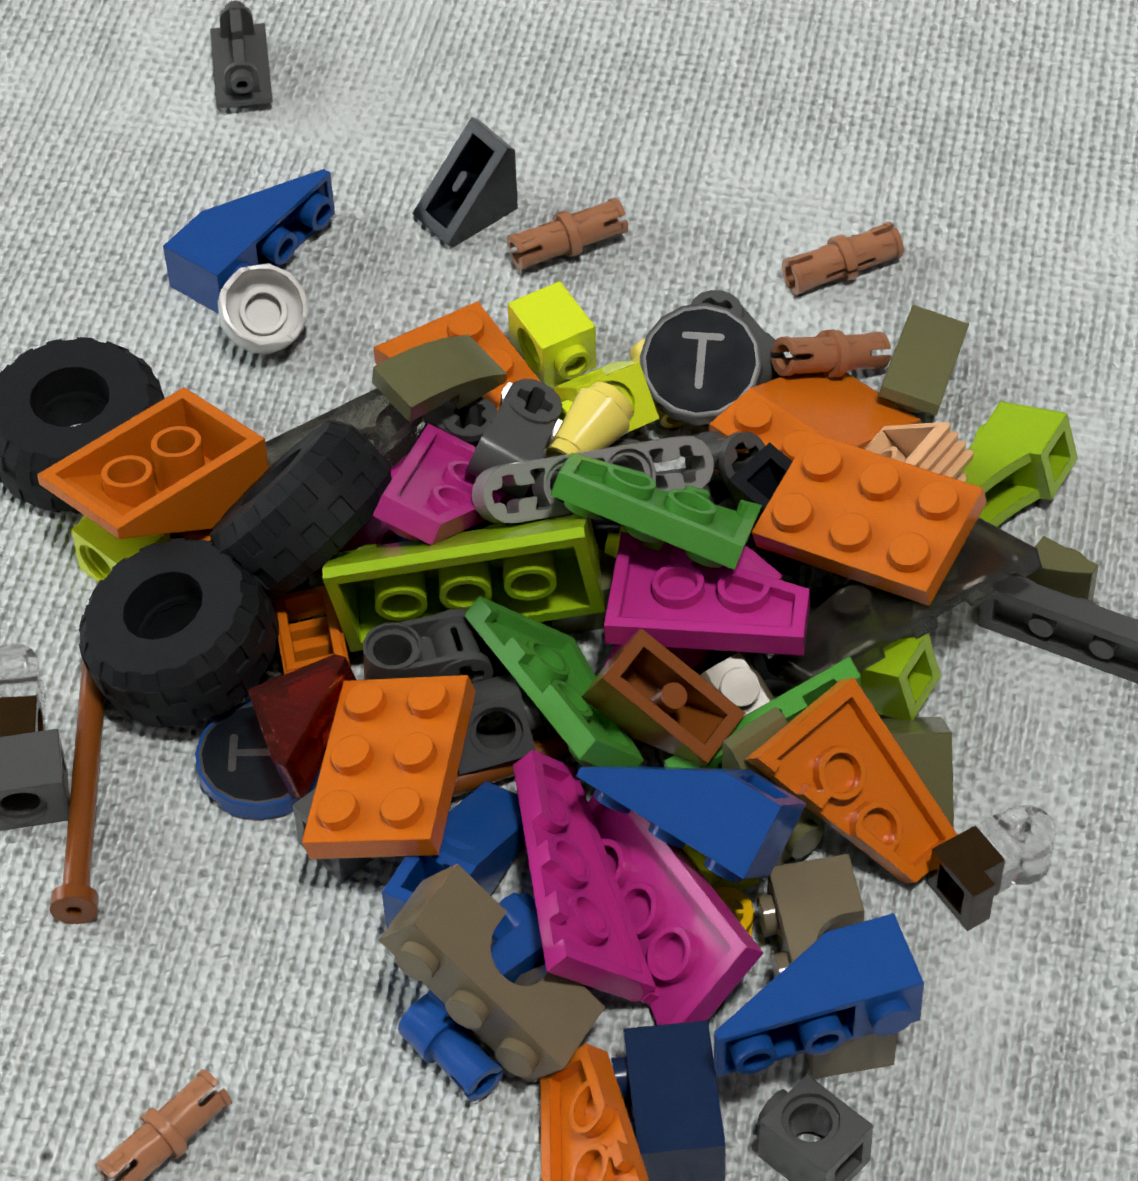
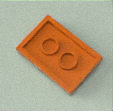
M810 432L751 533L757 547L930 606L987 501L984 488Z
M469 675L343 681L302 839V845L310 859L439 855L476 694Z

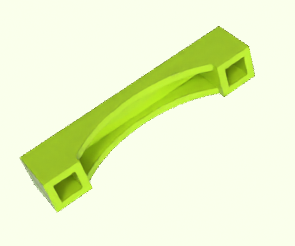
M999 402L986 424H982L978 428L974 441L969 450H974L973 459L963 470L967 474L965 482L982 487L985 492L987 503L976 523L993 531L1006 519L1040 498L1052 500L1078 459L1067 413ZM960 552L930 606L877 588L875 593L865 600L860 616L845 639L840 640L833 650L830 667L850 657L861 675V689L880 715L902 720H914L941 677L929 634L940 599L959 568Z

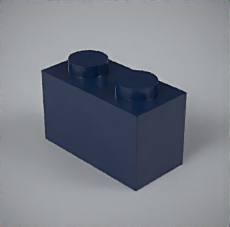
M708 1020L623 1028L624 1056L611 1057V1064L622 1098L629 1100L630 1123L649 1181H725L726 1144Z

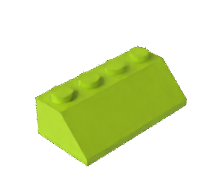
M566 514L509 525L493 524L483 529L457 533L433 545L420 539L385 545H364L354 550L336 552L322 568L324 584L351 652L363 650V641L367 633L378 625L432 616L449 609L468 610L479 596L538 622L605 612L600 555L591 518L582 517L577 514ZM452 628V636H455L457 630Z

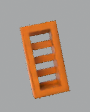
M326 586L287 593L279 599L272 600L273 609L279 620L278 641L292 708L295 711L301 712L337 704L343 681L353 680L345 636ZM324 614L327 615L325 617L289 624V622L301 620Z

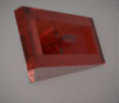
M333 654L248 689L272 761L292 797L303 798L319 772L343 681L356 680L346 657Z

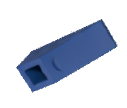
M322 169L201 211L163 245L170 287L219 314L218 299L220 291L227 280L239 268L268 263L276 267L285 264L303 242L315 231L323 229L329 223L331 217L335 214L331 173Z
M608 765L580 767L576 777L596 788L593 796L601 804L624 814H629L632 810L651 822L648 830L652 835L675 847L685 848L686 844L707 857L704 865L710 871L724 879L740 883L742 879L770 876L807 804L748 769Z
M485 781L448 813L439 855L405 856L382 891L386 929L422 880L457 863L490 895L492 894L525 842L518 794Z
M895 914L827 931L714 1031V1071L716 1076L721 1077L735 1072L742 1074L757 1073L781 1059L806 1052L811 1055L825 1054L836 1049L843 1042L874 1033L879 1036L892 1035L904 1030L911 1023L920 1021L924 981Z

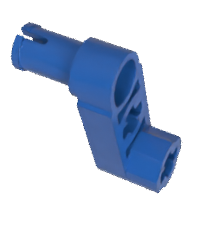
M528 892L523 894L512 893L499 902L507 913L495 928L491 938L493 961L499 972L512 983L517 980L520 974L545 964L535 899ZM431 990L412 1004L403 1014L398 1025L400 1035L426 1062H436L463 1090L464 1095L469 1101L482 1099L498 1085L503 1076L502 1067L497 1062H494L469 1036L473 1032L471 1029L461 1026L449 1016L445 1004Z

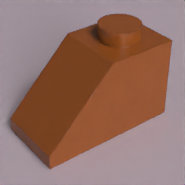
M642 628L617 650L582 695L585 700L632 738L701 766L709 763L723 744V740L730 735L745 715L742 709Z

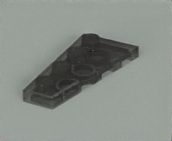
M978 518L930 606L851 579L809 614L804 656L763 653L768 672L795 688L850 657L860 673L885 658L884 647L898 639L914 637L917 640L939 627L936 618L964 601L971 607L978 605L995 595L994 584L1015 572L1024 578L1042 568L1038 549Z

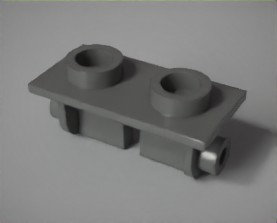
M231 1L220 12V28L210 29L217 109L273 103L265 23L254 24L251 10L240 1Z

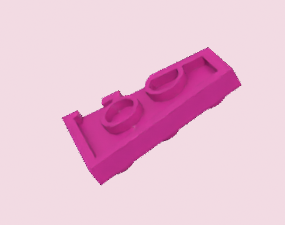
M428 423L382 494L372 516L386 522L388 527L397 535L410 540L420 539L430 545L486 521L475 510L472 501V488L476 478L464 473L476 447ZM530 484L524 497H533L532 484ZM499 489L493 490L494 503H504L506 508L508 501L517 499Z
M621 531L604 622L605 644L623 645L642 628L664 647L804 656L810 611V589L737 566L735 570L730 569L726 572L703 566L690 559L685 550L674 547L669 555L643 547V541L631 536L627 532Z

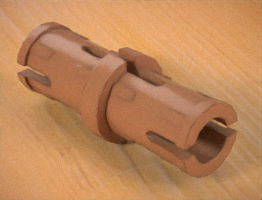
M614 197L608 199L607 202L573 214L569 211L566 212V210L553 215V221L507 236L508 248L516 247L517 251L510 253L511 259L516 268L522 271L531 265L565 254L567 257L569 256V258L582 254L584 246L628 232V221L618 220V217L626 215L620 201Z
M892 222L883 223L880 226L871 228V230L849 237L839 234L829 238L827 245L804 254L785 258L782 261L784 280L788 288H792L794 295L802 294L805 291L838 279L848 282L856 279L860 271L880 263L901 258L904 253L903 241L897 227L894 228Z
M823 330L816 337L791 338L783 336L777 338L774 341L771 352H790L792 357L771 358L774 370L781 376L821 372L824 376H828V378L841 377L848 370L871 369L877 371L885 369L889 364L891 355H872L870 351L891 349L888 337L880 331L845 335L840 330Z
M201 1069L196 1074V1077L161 1109L157 1111L155 1108H150L139 1118L142 1125L103 1160L100 1159L94 1165L102 1179L107 1177L113 1179L129 1164L113 1181H144L169 1157L176 1160L188 1150L186 1142L222 1109L232 1104L228 1092L225 1088H222L219 1092L213 1090L198 1104L199 1100L220 1083L208 1071Z

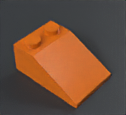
M821 372L782 376L748 389L709 423V432H718L726 438L736 432H752L761 438L765 446L770 442L793 462L810 432L864 449L884 426L921 424V419L910 412L898 408L891 400L878 396L879 393L847 372L841 377L828 378V376H824ZM735 449L736 451H749L748 449Z
M183 387L40 472L37 476L39 485L118 539L212 529L243 493L269 469L264 437Z

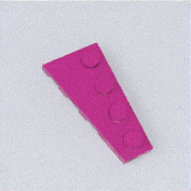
M531 750L513 764L546 971L599 991L637 1002L654 990L656 986L580 779L576 777L577 771L573 766Z
M592 796L588 801L589 807L656 986L654 990L640 999V1001L650 1005L657 1025L708 1020L763 955V951L682 848L667 844L652 835L648 830L651 822L632 810L629 814L617 812L601 804Z

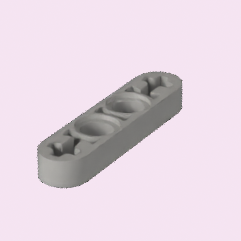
M694 436L668 437L575 453L611 464L618 457L624 456L632 461L637 471L646 473L656 482V489L667 492L671 489H684L685 484L703 488L710 481L714 468V459L710 449L702 440ZM570 454L498 465L484 470L476 478L472 488V501L475 510L483 519L496 524L520 523L572 514L573 512L568 510L563 502L550 496L551 477L559 467L564 465ZM680 456L691 458L692 469L684 471L683 475L682 473L656 475L654 463L676 460ZM503 482L505 486L510 487L532 484L534 497L512 499L508 501L506 508L504 503H494L493 490L502 488Z

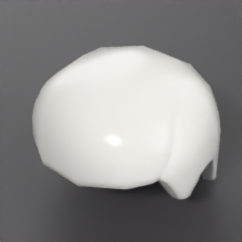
M269 263L239 268L224 284L218 299L221 328L235 345L254 354H271L285 349L297 339L306 325L309 313L305 291L291 272Z

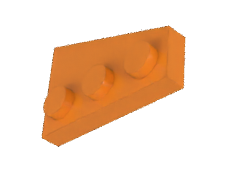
M855 678L838 681L745 759L782 789L807 803L806 808L902 883L918 882L929 872L932 849L958 835Z
M585 1043L576 1049V1052L564 1069L540 1077L541 1181H649L608 1052Z

